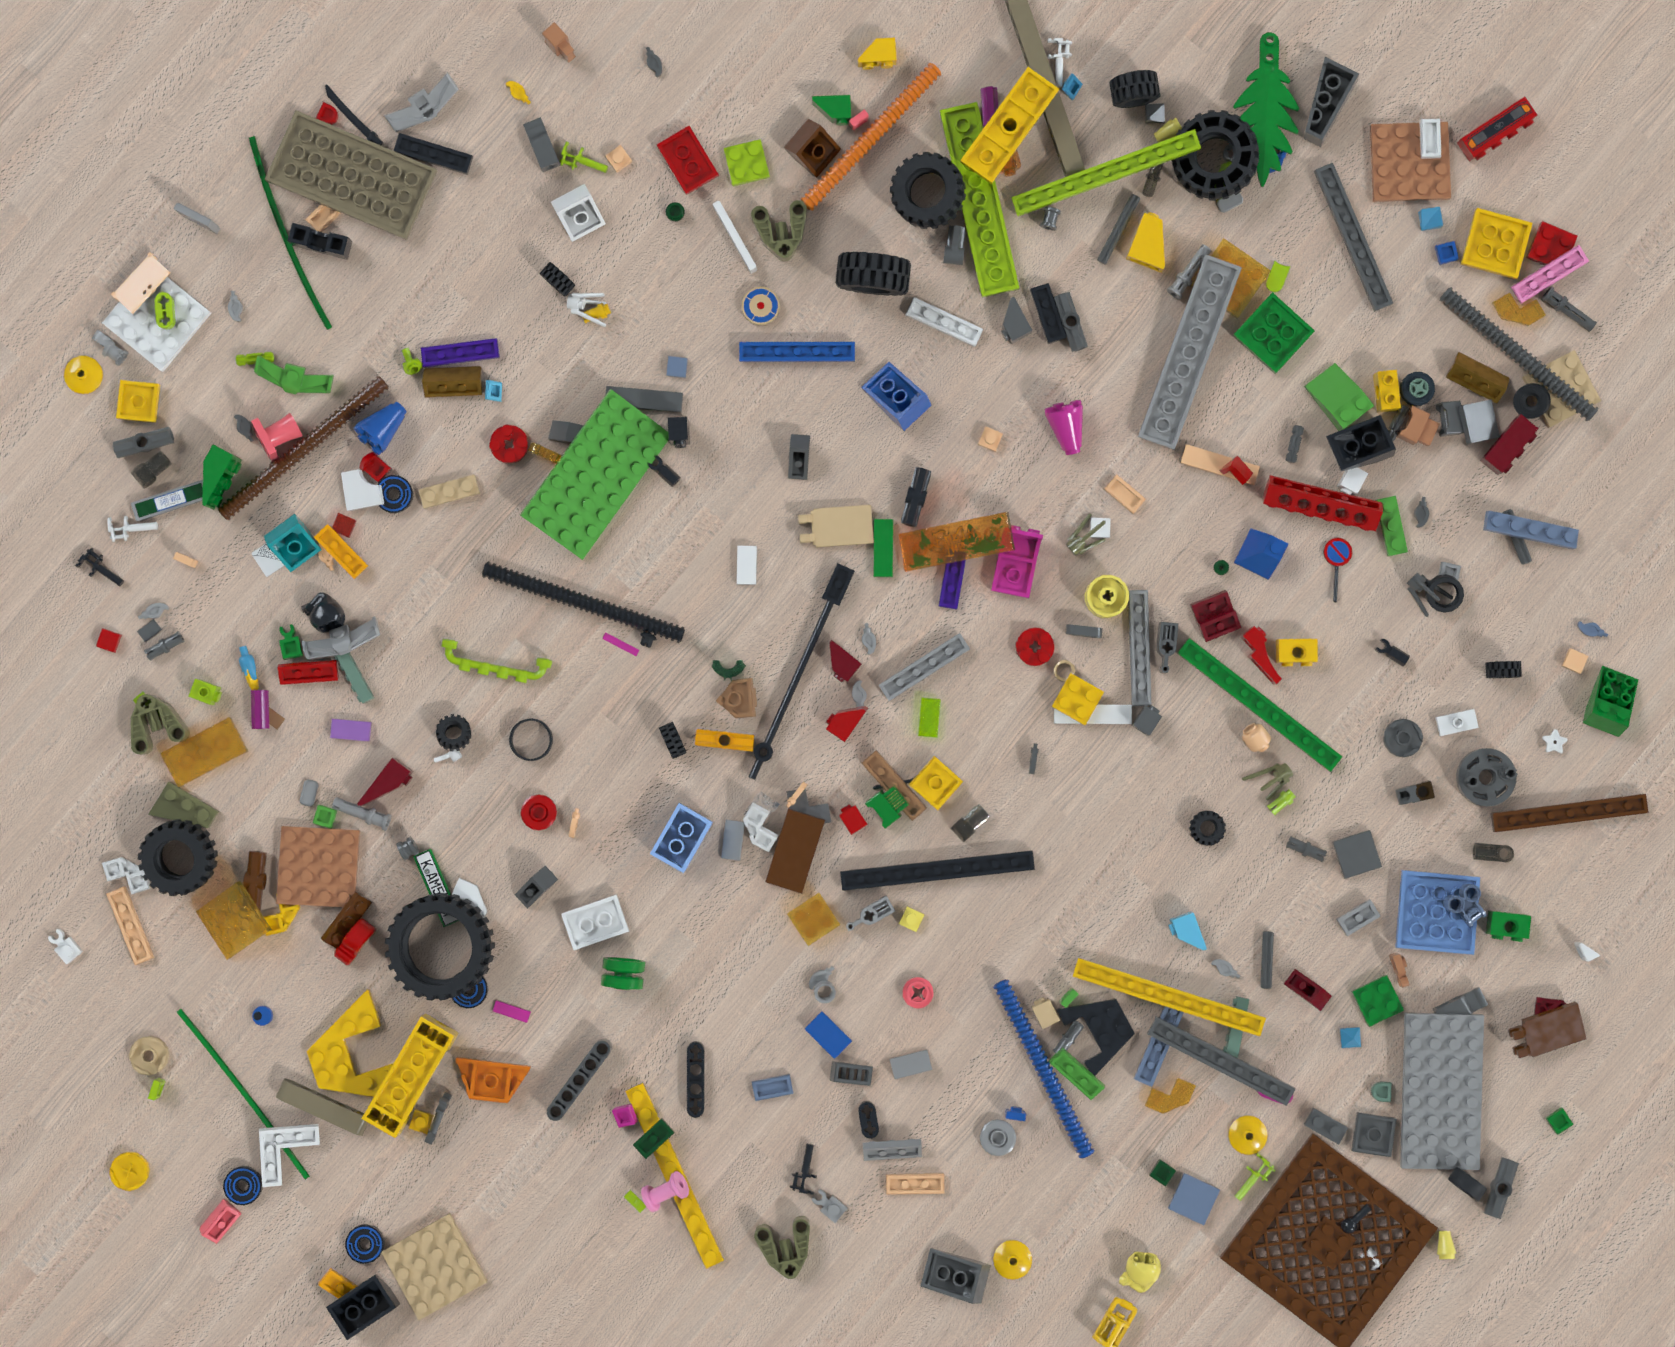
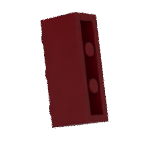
M1522 414L1516 416L1480 461L1495 474L1499 475L1503 472L1506 474L1513 466L1511 462L1514 458L1518 459L1524 453L1525 449L1523 447L1527 443L1531 444L1537 437L1535 433L1539 428Z

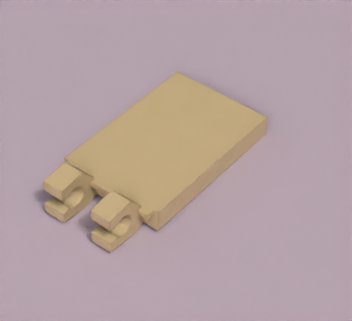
M871 505L818 508L810 511L811 515H798L799 524L811 523L812 534H800V543L813 542V546L816 545V548L874 544Z

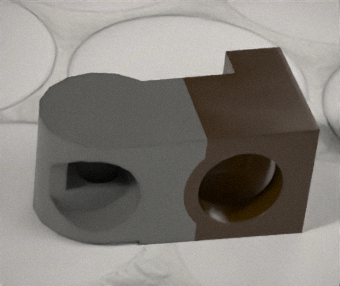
M1430 780L1395 790L1399 805L1435 798Z

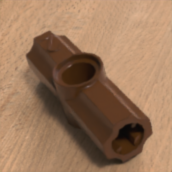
M249 851L247 871L243 879V887L245 888L243 909L261 910L263 890H265L267 881L265 873L267 852Z

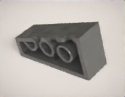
M1327 57L1324 58L1305 130V140L1319 147L1322 146L1355 87L1359 73Z

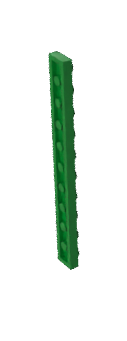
M1190 638L1187 639L1177 652L1180 657L1329 772L1341 760L1342 756Z

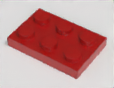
M690 125L656 144L686 195L719 176Z

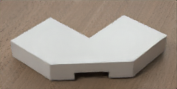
M752 802L743 818V822L750 834L751 843L769 852L778 834L762 826L770 811Z
M120 857L102 863L107 881L126 876L131 894L151 889L149 879L145 881L142 877L145 875L144 871H140L139 866L131 861Z
M459 878L452 895L456 894L462 900L468 899L472 901L470 905L474 908L478 906L482 910L480 912L481 916L485 918L487 908L478 886Z

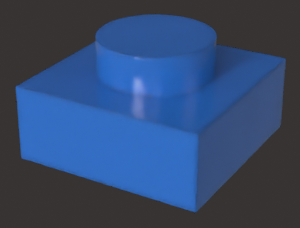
M1011 1106L1010 1109H1006L1005 1118L1025 1121L1026 1112L1022 1111L1021 1107Z

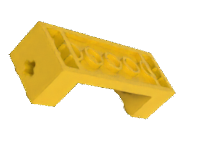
M428 1014L422 1015L361 1119L394 1138L399 1136L410 1118L411 1111L443 1056L450 1050L459 1032Z

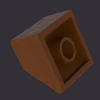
M810 119L802 125L784 146V149L792 158L816 178L841 150L820 124Z

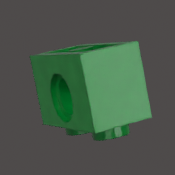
M1488 910L1486 934L1492 935V939L1503 940L1504 936L1511 937V941L1523 942V938L1529 939L1530 915ZM1508 921L1512 924V929L1509 932L1504 928Z

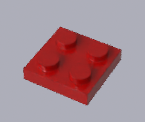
M1542 221L1526 258L1542 265H1547L1571 250L1578 236Z

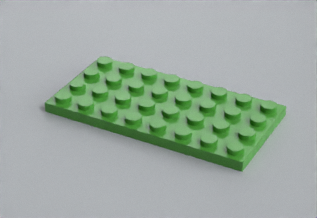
M610 389L523 509L520 516L583 560L648 470V464L653 463L655 456H658L668 442V431Z

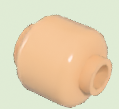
M1252 723L1243 730L1242 740L1250 751L1264 752L1269 748L1271 736L1262 724Z

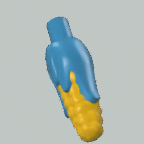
M247 646L239 647L241 653L239 664L251 690H258L259 683L254 657L251 654L249 655Z

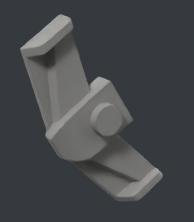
M447 72L429 94L424 88L408 98L412 106L386 114L384 117L395 132L426 121L429 122L437 116L438 112L459 89Z
M374 616L372 620L350 631L348 625L329 630V639L302 641L303 651L307 659L341 656L350 653L352 650L380 635L378 621Z

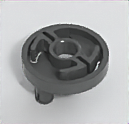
M1482 748L1468 753L1461 760L1457 768L1456 781L1459 791L1469 802L1479 806H1495L1510 797L1514 791L1518 773H1516L1517 770L1507 755L1496 749ZM1483 770H1488L1492 774V780L1487 785L1482 784L1479 780V774Z

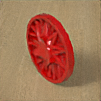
M533 795L526 799L522 805V820L526 826L533 830L547 829L556 820V805L552 799L545 795Z

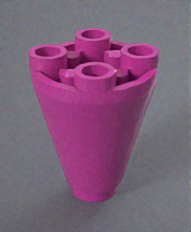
M1081 400L1071 401L1067 405H1064V402L1053 404V407L1045 408V416L1065 454L1072 455L1081 452L1083 405Z

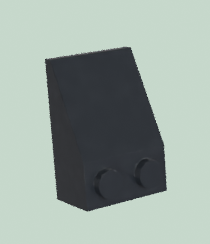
M1381 415L1326 436L1341 471L1383 461L1393 457L1396 451Z

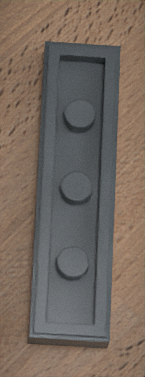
M606 386V394L611 389L637 409L682 413L683 393Z

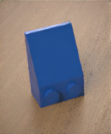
M890 362L861 387L903 431L932 406L927 394Z

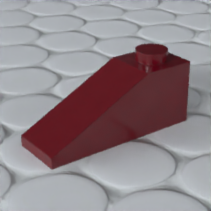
M391 758L357 805L364 806L401 788L403 785L407 786L413 778L411 774L414 771L398 759Z

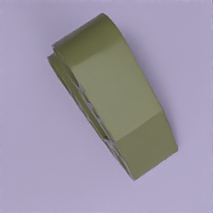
M800 200L793 201L789 208L792 239L788 238L786 222L775 223L777 241H773L768 210L763 206H756L751 212L753 224L764 246L781 261H789L803 240L807 207ZM801 207L804 211L802 214L796 215L793 213V209ZM758 212H762L765 214V218L757 220L755 215ZM785 247L787 250H790L787 251V255H783V252H781L782 248Z
M144 694L140 696L130 718L131 749L135 754L145 755L153 750L151 733L145 715L147 716L151 731H159L163 727L157 711L160 713L170 740L185 742L190 736L188 727L175 709L155 695ZM151 700L152 703L149 706H145V703ZM178 728L183 732L182 737L179 739L175 736ZM141 741H144L146 744V748L143 751L138 746Z
M798 1216L794 1219L793 1234L797 1255L794 1256L790 1238L779 1240L782 1259H779L771 1227L767 1224H761L755 1230L754 1238L768 1264L787 1279L797 1277L808 1256L810 1221L805 1216ZM804 1222L807 1227L805 1230H798L796 1224ZM766 1230L769 1236L762 1239L758 1236V1232ZM788 1265L795 1266L793 1272H789V1269L786 1270Z

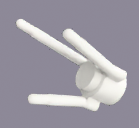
M573 292L569 294L567 308L571 309L572 314H577L606 327V324L579 311L585 308V304H607L602 301L585 299L589 297H604V293Z

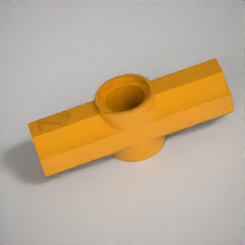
M697 729L695 746L753 752L755 735ZM722 735H728L730 738V743L727 746H722L719 742Z

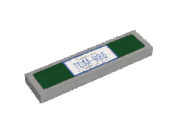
M203 480L132 502L131 506L136 521H143L201 502Z

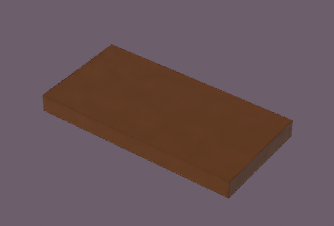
M788 808L765 881L766 883L802 894L825 819Z

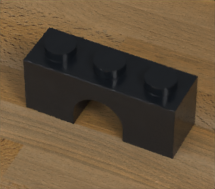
M292 223L287 240L292 246L348 260L353 242L347 236L331 232L329 234L322 233L311 227Z

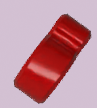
M360 919L343 938L341 945L334 952V957L346 966H349L356 959L365 943L376 933V928L365 919Z

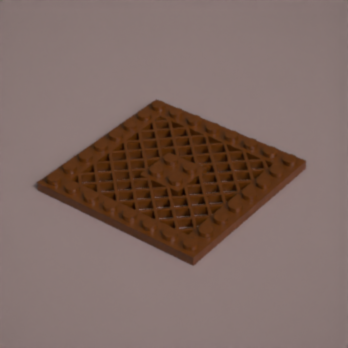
M1311 1133L1221 1254L1220 1259L1336 1347H1350L1437 1231L1438 1227L1315 1134ZM1317 1161L1322 1164L1314 1166ZM1323 1169L1324 1178L1314 1179L1313 1170ZM1327 1169L1337 1175V1177L1328 1178ZM1310 1172L1311 1180L1303 1181L1307 1174ZM1339 1181L1340 1190L1330 1191L1329 1182ZM1343 1181L1349 1184L1352 1188L1344 1189ZM1325 1182L1326 1192L1316 1193L1315 1184ZM1311 1184L1313 1194L1303 1195L1302 1186ZM1298 1188L1299 1196L1291 1197ZM1354 1192L1355 1202L1346 1203L1345 1193ZM1358 1192L1368 1200L1359 1201ZM1340 1194L1342 1204L1332 1205L1331 1195ZM1327 1196L1328 1206L1319 1207L1317 1197ZM1313 1198L1315 1207L1305 1209L1304 1199ZM1300 1200L1301 1209L1291 1211L1290 1201ZM1287 1204V1211L1280 1212L1284 1205ZM1370 1204L1372 1207L1371 1214H1367L1362 1219L1372 1218L1373 1227L1363 1229L1361 1219L1358 1222L1359 1229L1351 1234H1347L1336 1224L1346 1218L1353 1217H1348L1346 1207L1356 1206L1358 1212L1361 1209L1360 1205ZM1374 1204L1384 1212L1375 1213ZM1343 1208L1344 1217L1334 1219L1333 1209ZM1329 1210L1330 1219L1325 1215L1320 1219L1319 1211ZM1315 1212L1317 1221L1307 1222L1306 1213ZM1302 1214L1303 1223L1293 1224L1292 1215ZM1389 1215L1398 1221L1399 1224L1391 1225ZM1288 1216L1289 1225L1280 1226L1278 1217ZM1385 1216L1386 1225L1377 1227L1376 1217ZM1275 1219L1276 1227L1268 1228ZM1310 1226H1315L1314 1229H1313V1230L1311 1231V1233L1309 1234V1233H1308V1227H1310ZM1304 1227L1305 1237L1295 1238L1294 1229ZM1401 1228L1402 1237L1393 1238L1391 1229ZM1290 1229L1291 1239L1282 1240L1280 1231ZM1387 1230L1388 1239L1379 1240L1378 1231ZM1277 1231L1278 1241L1268 1242L1267 1232ZM1374 1232L1375 1241L1365 1242L1364 1233ZM1360 1233L1361 1243L1354 1244L1357 1239L1352 1234ZM1263 1235L1264 1243H1257ZM1304 1241L1301 1246L1307 1251L1297 1252L1296 1242ZM1401 1242L1394 1251L1393 1243ZM1292 1243L1293 1252L1284 1254L1282 1244ZM1389 1243L1391 1253L1381 1254L1380 1245ZM1279 1245L1280 1254L1270 1256L1269 1246ZM1376 1245L1377 1255L1373 1258L1368 1257L1366 1247ZM1265 1247L1266 1256L1256 1258L1255 1248ZM1362 1247L1364 1257L1354 1258L1352 1248ZM1251 1250H1252V1257L1248 1255ZM1348 1250H1349V1256H1350V1258H1349V1259H1343V1257L1346 1255V1253H1347ZM1308 1255L1309 1264L1299 1265L1298 1256ZM1312 1255L1319 1259L1321 1263H1313ZM1294 1257L1295 1266L1286 1267L1284 1258ZM1388 1257H1389V1259H1388V1260L1386 1261V1263L1383 1265V1264H1382V1258H1388ZM1281 1259L1282 1268L1272 1269L1271 1260ZM1379 1259L1380 1267L1375 1270H1369L1368 1260ZM1267 1261L1268 1269H1266L1259 1262ZM1364 1261L1365 1270L1356 1271L1354 1262ZM1351 1263L1352 1272L1342 1273L1341 1264ZM1327 1266L1333 1271L1337 1267L1338 1274L1328 1275ZM1323 1267L1325 1276L1315 1277L1314 1268ZM1310 1269L1311 1278L1301 1279L1300 1270ZM1296 1271L1297 1280L1288 1281L1286 1272ZM1283 1272L1284 1281L1274 1275V1273ZM1378 1273L1371 1282L1370 1274ZM1366 1275L1367 1284L1358 1285L1357 1276ZM1353 1277L1354 1286L1344 1287L1343 1278ZM1339 1278L1340 1288L1330 1289L1329 1280ZM1325 1280L1327 1290L1317 1291L1316 1282ZM1312 1282L1313 1292L1303 1293L1302 1284ZM1298 1284L1299 1293L1289 1285ZM1366 1289L1359 1297V1290ZM1354 1290L1356 1300L1346 1301L1345 1292ZM1341 1292L1342 1302L1332 1303L1331 1293ZM1327 1294L1328 1303L1319 1305L1318 1295ZM1314 1296L1315 1305L1305 1297ZM1355 1304L1348 1313L1347 1305ZM1343 1306L1344 1315L1334 1316L1333 1307ZM1329 1308L1330 1316L1321 1309Z

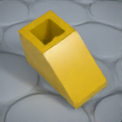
M895 37L876 38L858 58V68L862 67L864 70H870L876 66H881L883 69H888L896 65Z

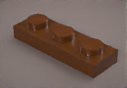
M355 891L322 935L321 939L323 942L337 949L349 930L372 904L371 900Z

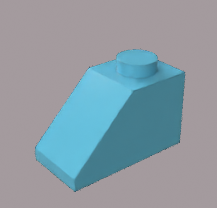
M1188 912L1169 919L1171 924L1168 927L1172 936L1175 935L1176 938L1203 951L1207 949L1194 912Z

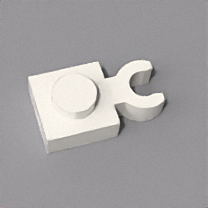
M57 929L56 932L59 934V938L55 939L50 935L48 939L51 943L58 945L54 951L67 965L79 956L83 950L72 937L65 939L64 931Z

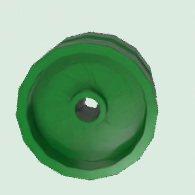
M604 957L602 968L614 973H604L601 975V985L621 990L643 989L644 978L632 975V973H643L646 961L621 957Z

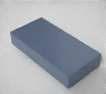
M790 1074L752 1081L755 1101L793 1094Z

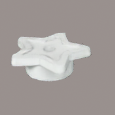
M1554 729L1551 735L1542 737L1546 743L1547 753L1555 750L1561 754L1563 752L1562 745L1568 740L1565 737H1561L1557 729Z

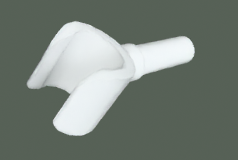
M454 749L453 752L450 751L445 755L434 758V762L436 763L448 758L455 762L462 757V754Z

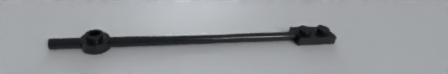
M837 563L822 596V599L827 602L764 742L757 744L754 748L756 760L748 776L749 778L755 780L763 762L772 758V741L834 604L840 606L855 570ZM762 748H765L767 750V754L765 756H762L760 754V750Z

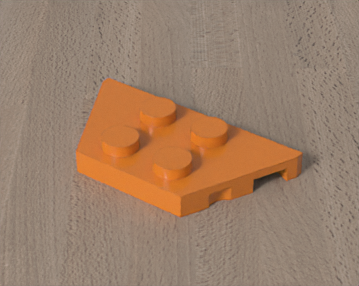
M456 1057V1064H458L467 1095L469 1099L508 1103L531 1069L529 1065Z

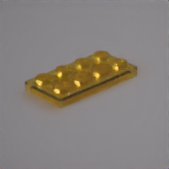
M228 717L167 749L161 755L177 786L182 787L248 752V749L231 717Z

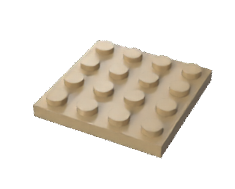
M451 1213L381 1252L418 1321L488 1281Z

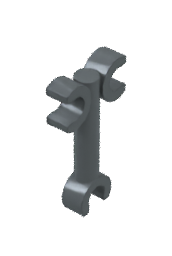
M445 1092L443 1097L440 1098L434 1120L424 1142L431 1145L434 1142L445 1110L448 1108L449 1101L452 1098L451 1094Z

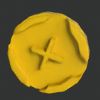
M129 1151L120 1154L113 1160L109 1174L111 1181L117 1188L133 1191L146 1183L149 1178L150 1168L144 1156L137 1152Z

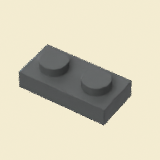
M1312 1108L1304 1123L1308 1128L1338 1145L1348 1129L1347 1126L1315 1108Z

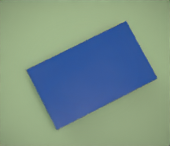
M823 1011L805 1028L834 1059L852 1042Z

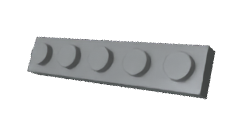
M959 633L879 684V687L888 701L964 654L970 648Z

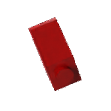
M862 706L839 710L836 715L832 713L826 721L829 724L826 730L845 742L868 710V707Z

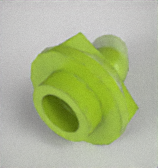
M409 347L402 349L406 361L402 363L404 372L408 375L418 373L422 368L421 361L418 358H412Z

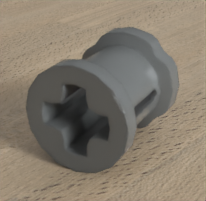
M1044 207L1045 215L1043 222L1040 223V227L1055 231L1057 229V218L1061 211L1053 207Z

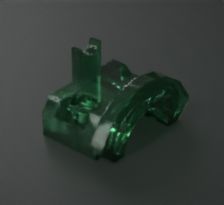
M713 660L712 664L714 671L724 677V681L726 678H730L732 681V677L742 673L746 667L743 660H737L736 665L731 669L723 668L719 660Z

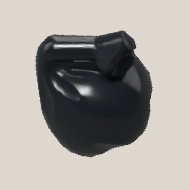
M324 592L318 593L309 603L301 606L303 613L310 616L311 625L321 633H327L329 630L344 626V610L335 599Z

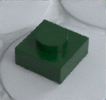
M1159 1159L1149 1173V1176L1166 1187L1176 1170Z

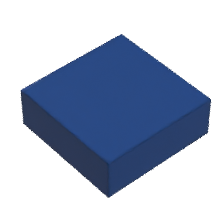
M1455 241L1435 246L1439 265L1459 260Z

